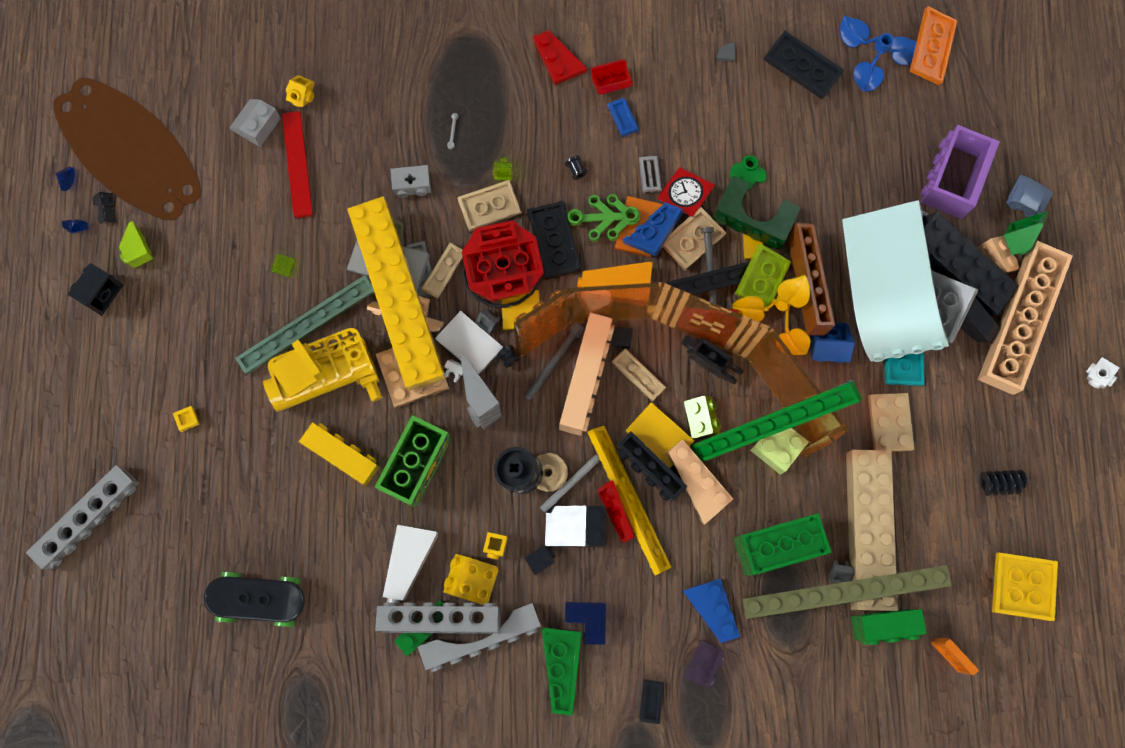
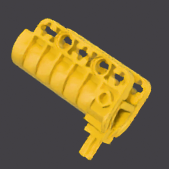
M348 328L307 344L313 352L310 356L313 360L317 359L322 365L323 369L320 371L325 377L295 397L287 395L270 369L271 364L291 351L276 356L268 362L271 378L263 381L267 396L276 412L355 381L367 389L371 402L382 398L377 385L380 380L366 342L355 328ZM331 340H337V342L328 345Z

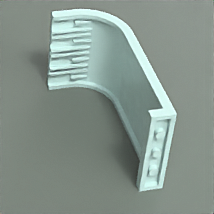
M919 200L842 219L855 317L863 347L870 361L880 362L887 358H900L912 353L921 354L927 350H941L949 346L938 309L922 218L923 212Z

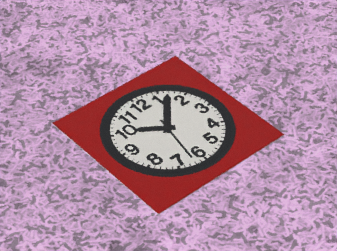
M679 167L657 199L679 207L683 213L693 217L715 185Z

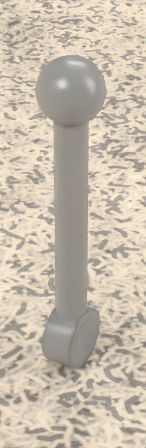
M453 113L451 116L453 119L450 141L447 143V147L450 150L455 147L453 139L456 120L459 117L457 113Z

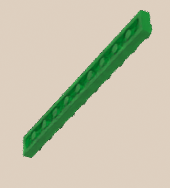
M851 380L711 436L691 446L697 457L704 462L848 407L863 399L854 381Z

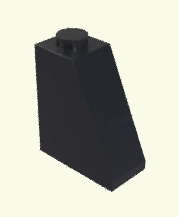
M974 298L960 327L976 342L992 341L1001 329L976 298Z

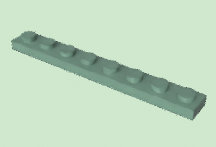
M366 275L362 276L235 358L246 375L250 374L272 358L292 347V343L295 341H301L374 294L372 284Z

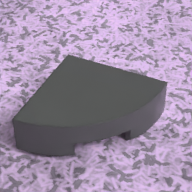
M735 43L724 45L719 50L716 61L734 62Z

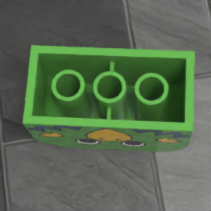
M412 415L375 488L415 508L422 499L450 442L449 433Z

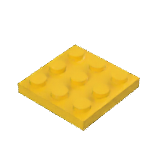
M996 553L992 612L1055 621L1058 561Z

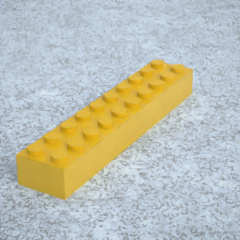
M383 196L348 208L347 210L405 387L411 391L446 379L387 201Z

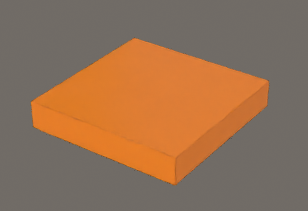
M935 637L931 641V644L958 673L975 675L979 671L950 638Z

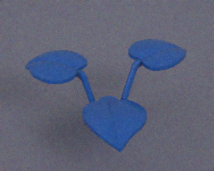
M844 16L841 21L840 36L847 46L856 48L860 43L865 45L875 42V50L878 53L872 63L861 62L853 71L856 84L864 92L874 90L883 80L882 68L874 66L882 53L888 50L889 53H892V60L899 65H908L912 62L916 41L906 37L893 38L889 33H883L880 37L876 36L873 39L866 40L869 36V28L863 21Z

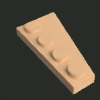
M680 440L667 454L677 474L688 486L685 490L688 492L702 524L705 525L728 505L733 498L685 441Z

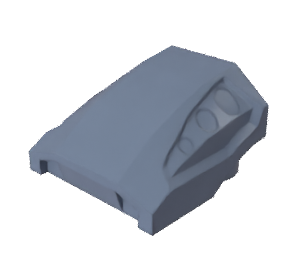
M1019 175L1010 191L1006 204L1011 209L1022 210L1025 216L1029 217L1044 212L1053 192L1033 179Z

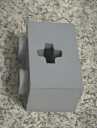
M428 165L390 169L394 196L405 198L414 194L424 196L427 193H431Z

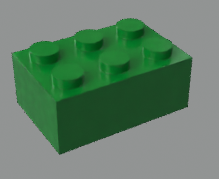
M905 609L851 616L854 640L861 641L862 644H880L879 640L888 643L899 642L900 637L901 639L916 640L920 639V635L926 634L922 609Z

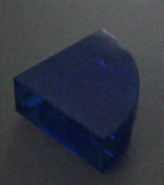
M67 167L56 173L61 191H67L73 185L75 179L74 167Z
M61 221L62 227L70 234L89 229L86 221Z

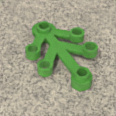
M610 194L607 197V203L610 207H616L621 213H614L600 201L597 195H592L589 197V205L592 208H597L602 213L582 214L580 210L574 209L568 213V220L573 226H578L582 222L602 221L595 229L589 232V239L592 242L599 241L600 234L614 221H620L614 229L612 228L607 232L608 239L616 241L619 238V233L627 225H635L640 221L641 214L635 207H626L618 200L615 194ZM610 199H616V201L612 203ZM592 200H597L596 203H591ZM629 215L635 216L633 219L628 218ZM575 217L579 218L578 221H573ZM616 233V236L611 237L610 234ZM592 234L598 235L596 238L591 237Z

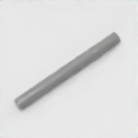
M595 454L541 505L540 509L546 513L600 461L599 456Z

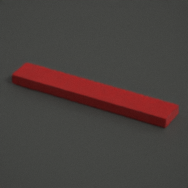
M300 111L282 113L293 216L295 219L313 216L302 115Z

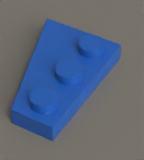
M665 202L649 216V220L642 226L639 225L635 228V232L630 236H626L623 239V244L656 257L682 215V209Z
M721 579L682 591L720 643L740 637Z

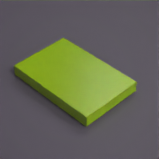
M758 244L735 295L740 298L748 296L759 297L764 301V307H767L775 298L778 286L782 283L791 261L766 246Z

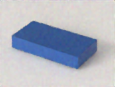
M625 98L608 103L607 107L621 137L638 132L639 128Z

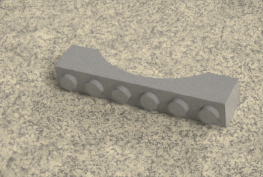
M533 603L513 610L509 619L500 628V634H492L479 641L460 644L437 639L418 646V650L425 670L431 669L434 672L442 669V664L450 661L452 665L462 661L461 657L469 654L470 658L481 654L480 649L485 647L492 650L499 647V642L506 639L510 643L518 640L519 634L526 632L528 636L538 632L537 628L541 625Z

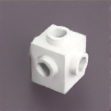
M1102 357L1097 364L1092 363L1086 373L1089 375L1086 379L1089 380L1088 383L1097 389L1100 387L1104 389L1107 385L1111 387L1118 378L1114 375L1119 370V367Z

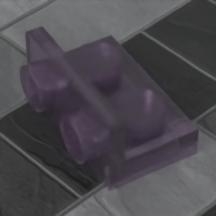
M699 640L684 678L709 689L717 679L715 674L717 668L721 667L725 660L724 651Z

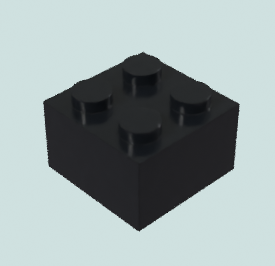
M90 263L82 270L81 276L77 282L72 284L67 295L102 316L124 285L107 272Z

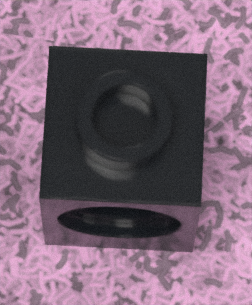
M543 545L524 559L534 575H537L554 564L555 561L553 559L556 556L550 547L546 549L545 545Z

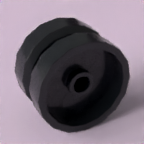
M512 447L506 449L498 456L494 466V473L498 483L513 493L526 494L535 490L541 483L543 467L540 460L526 449Z

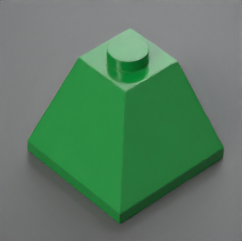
M1048 211L1009 224L1004 237L1012 255L1017 253L1022 255L1030 251L1049 215Z

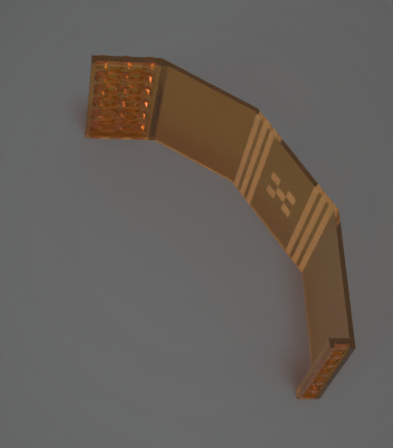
M663 282L557 290L549 296V300L544 303L543 301L538 302L533 306L531 312L520 314L514 322L516 348L522 357L571 323L588 322L590 313L612 318V321L651 318L696 338H704L715 346L747 358L783 407L821 393L772 327ZM836 411L798 425V428L810 442V445L801 451V457L803 459L849 431Z

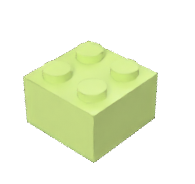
M790 428L757 441L750 451L781 475L787 471L809 441Z

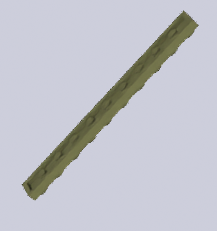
M947 565L745 598L743 599L746 619L952 585Z

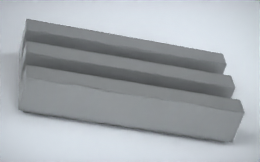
M657 156L639 157L643 194H647V192H661ZM643 161H646L649 187L646 186ZM650 161L654 163L657 187H653Z

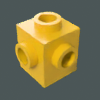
M299 75L290 79L286 87V100L292 102L297 107H303L311 103L314 98V81Z

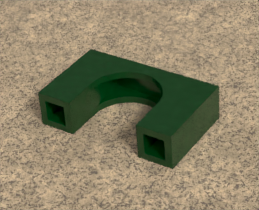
M733 176L712 219L719 224L734 229L736 232L750 236L753 240L780 250L801 207L784 199L773 219L765 222L753 220L746 215L742 208V199L750 183Z

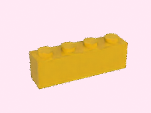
M312 422L299 442L361 484L367 486L379 469V466L375 464L377 460L368 454L364 457L360 454L361 450L353 444L349 447L343 443L345 441L344 438L336 433L332 436L328 433L329 428L321 423L317 426Z

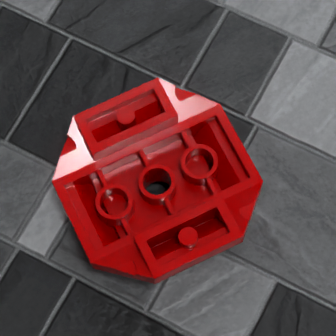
M513 220L476 228L462 251L469 289L491 302L530 294L544 275L536 237ZM502 261L508 263V265L503 268L498 266V264Z

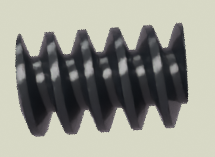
M1023 470L987 471L986 473L982 471L980 473V484L986 496H990L991 492L994 496L998 495L999 492L1001 495H1005L1006 491L1009 495H1013L1014 491L1018 495L1026 487L1027 477Z

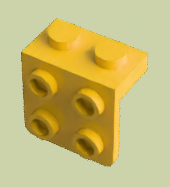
M299 340L292 343L293 351L270 366V369L289 397H295L325 377L320 371L323 369L322 365L317 359L313 360L310 356L313 352L306 343L302 344Z
M455 554L450 563L451 569L444 582L443 592L482 605L483 603H488L498 573V567Z

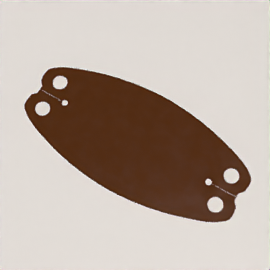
M79 78L72 85V90L67 94L59 95L54 100L53 110L55 117L71 149L86 169L119 198L152 216L164 220H175L182 214L184 205L192 204L200 198L201 187L198 178L181 146L167 128L135 100L104 83L90 78ZM89 85L92 89L91 93L86 96L80 93L82 86ZM64 102H70L72 109L69 112H63L61 105ZM184 185H191L193 187L192 194L188 196L183 195L182 187ZM168 188H171L172 191H171V192H167V189H168ZM166 202H171L174 205V209L170 213H165L162 210V206Z

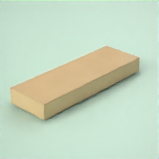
M449 243L423 285V291L437 299L440 297L463 259V250Z
M626 348L612 361L652 402L666 389Z

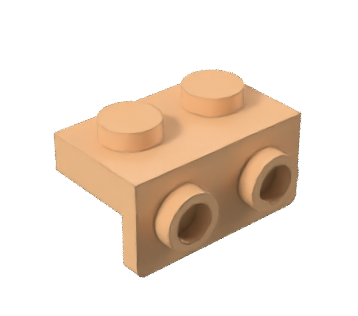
M1004 236L991 238L977 246L1005 274L1020 269L1018 260L1011 254Z

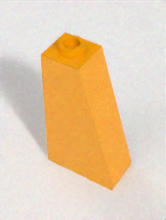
M653 262L583 271L582 277H578L577 288H580V295L647 303Z

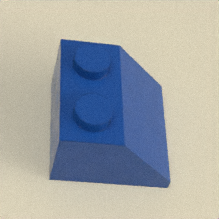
M835 323V326L824 336L809 335L811 340L809 351L812 360L819 362L834 361L837 363L851 361L855 342L848 323Z

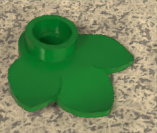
M752 155L745 156L740 163L734 164L729 172L730 179L735 176L750 183L746 191L754 186L755 181L764 183L766 180L765 170L759 166L758 159ZM751 163L753 167H748L746 164Z

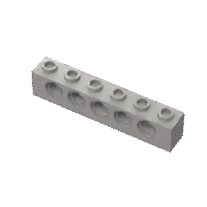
M115 465L26 554L43 570L57 568L61 564V560L66 555L71 554L81 540L91 535V530L96 525L102 524L106 520V516L111 511L116 510L126 496L134 493L135 487L139 482L124 467ZM116 485L117 492L112 494V488ZM99 500H102L103 504L101 508L98 509L97 503ZM87 514V521L83 524L82 518ZM72 529V536L68 538L67 533ZM56 543L57 550L53 553L52 547Z
M385 602L383 606H377L375 631L380 633L500 634L501 609L496 607L495 603H483V607H475V603H463V607L455 606V603H443V606H435L436 603H423V606H415L416 603L407 602L403 603V606H396V603ZM402 612L403 619L396 623L395 615ZM422 612V621L416 623L414 620L415 615ZM441 612L443 620L440 623H435V615ZM457 613L463 614V620L460 623H455L454 621ZM483 613V621L478 624L475 623V615Z

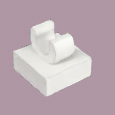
M453 359L447 360L444 367L449 370L445 372V376L447 378L453 372L455 374L453 381L457 382L460 379V375H463L462 365Z

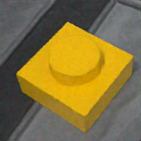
M193 406L173 413L178 429L181 432L200 425Z

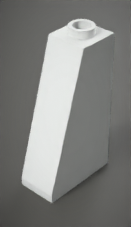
M397 525L383 597L388 598L387 602L399 604L400 600H406L438 537V532Z

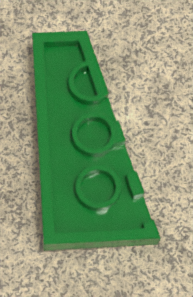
M542 627L552 713L573 716L582 632Z

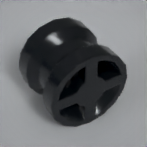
M513 345L505 347L497 354V357L503 360L505 368L511 367L521 358L520 354L514 351Z

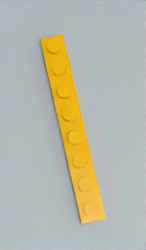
M605 426L588 431V435L610 481H614L625 514L654 575L672 568L619 455L616 453L617 451Z

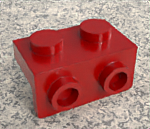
M625 59L591 68L592 83L598 95L633 86V80L627 70Z

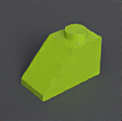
M133 221L129 222L119 245L122 253L120 258L125 265L128 264L134 269L153 260L154 257L140 228Z

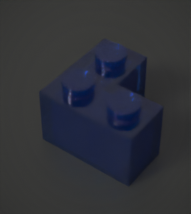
M565 602V623H584V644L605 645L606 603Z

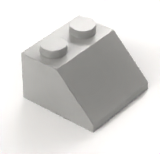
M250 99L229 129L261 147L281 118L274 107L262 100Z

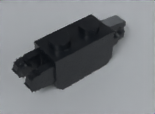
M686 335L681 341V344L688 349L686 352L689 354V358L719 379L722 377L729 383L736 384L737 379L726 372L727 368L736 374H743V369L732 362L734 359L708 340L704 338L693 340Z

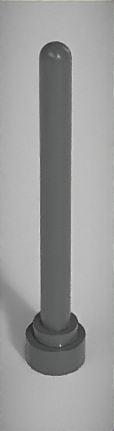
M573 322L570 326L569 336L525 394L527 400L533 398L574 340L583 336L585 328L580 324Z

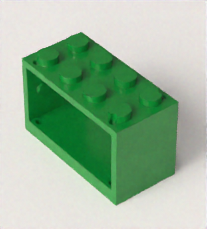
M819 513L733 538L745 576L760 574L832 553Z

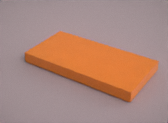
M929 6L924 9L909 72L937 85L943 84L958 20Z

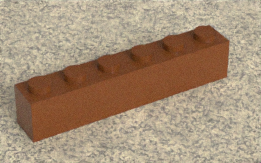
M797 223L789 232L788 241L795 277L806 275L810 285L809 301L802 307L807 335L824 336L835 326L816 231L814 224Z

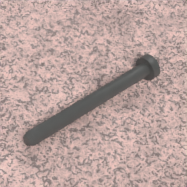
M714 227L701 228V234H704L707 272L714 270L711 233L714 232ZM716 289L708 291L710 307L717 308Z

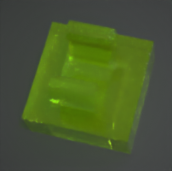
M500 157V162L494 161V180L512 181V162H507L508 158Z

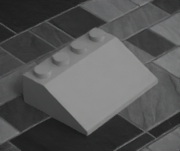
M463 354L460 358L466 398L469 405L467 410L477 428L481 426L484 430L502 417L500 405Z

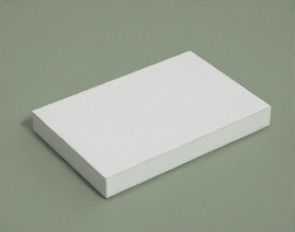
M462 311L435 338L458 360L461 361L460 356L464 354L478 375L483 372L503 349V346Z

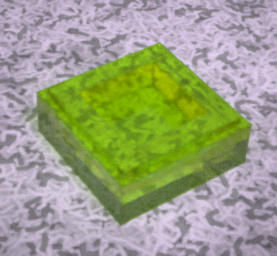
M277 254L271 272L290 278L296 260Z

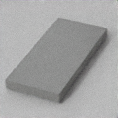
M357 240L347 270L369 277ZM403 247L416 289L418 290L430 255Z

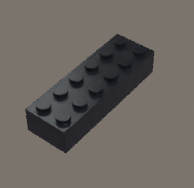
M938 212L924 216L923 224L931 269L941 275L978 289L975 298L990 316L998 315L1019 285Z

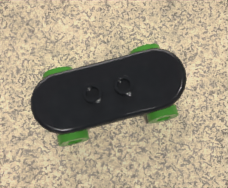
M221 572V577L209 583L203 595L205 607L215 616V621L236 622V619L275 622L274 626L295 627L296 621L293 620L303 611L305 596L303 590L297 585L300 584L301 578L280 577V580L242 578V573Z

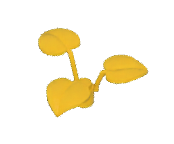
M806 275L783 281L778 286L777 299H773L767 307H764V301L756 296L744 297L733 303L732 307L738 310V315L741 319L744 316L750 318L748 323H753L754 320L757 322L762 321L765 316L764 311H768L773 305H776L780 311H786V332L779 334L778 343L784 351L792 355L807 354L811 343L809 335H807L806 331L799 328L789 330L790 305L796 308L803 307L810 298V285Z

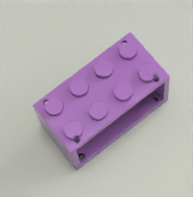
M957 125L953 130H949L946 138H943L938 148L941 150L934 157L932 164L935 165L927 175L926 179L929 181L921 191L920 195L923 197L920 203L959 219L964 218L977 204L1000 141ZM953 147L977 157L962 197L938 188Z

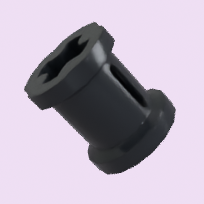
M578 155L571 157L565 162L566 167H569L573 174V180L583 178L588 172L582 166L581 158Z

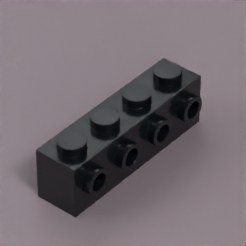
M631 431L617 444L616 449L618 451L616 453L623 460L627 459L632 463L631 468L637 474L641 472L646 477L644 479L645 482L652 488L655 486L660 491L659 495L666 502L669 500L672 503L688 487Z

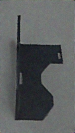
M98 192L92 197L93 205L96 204L98 206L97 218L99 223L102 224L104 221L117 223L115 210L111 208L114 206L112 193Z

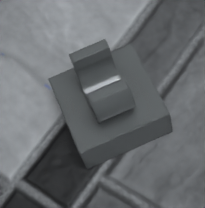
M484 308L479 313L475 323L490 335L494 331L500 316L495 317L492 315V309L487 311Z
M834 560L828 574L829 582L842 583L850 581L854 574V569L849 566L848 561H845L843 565H838V561Z

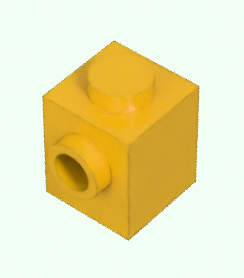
M488 532L483 552L487 553L488 558L496 560L499 559V556L504 557L508 537Z

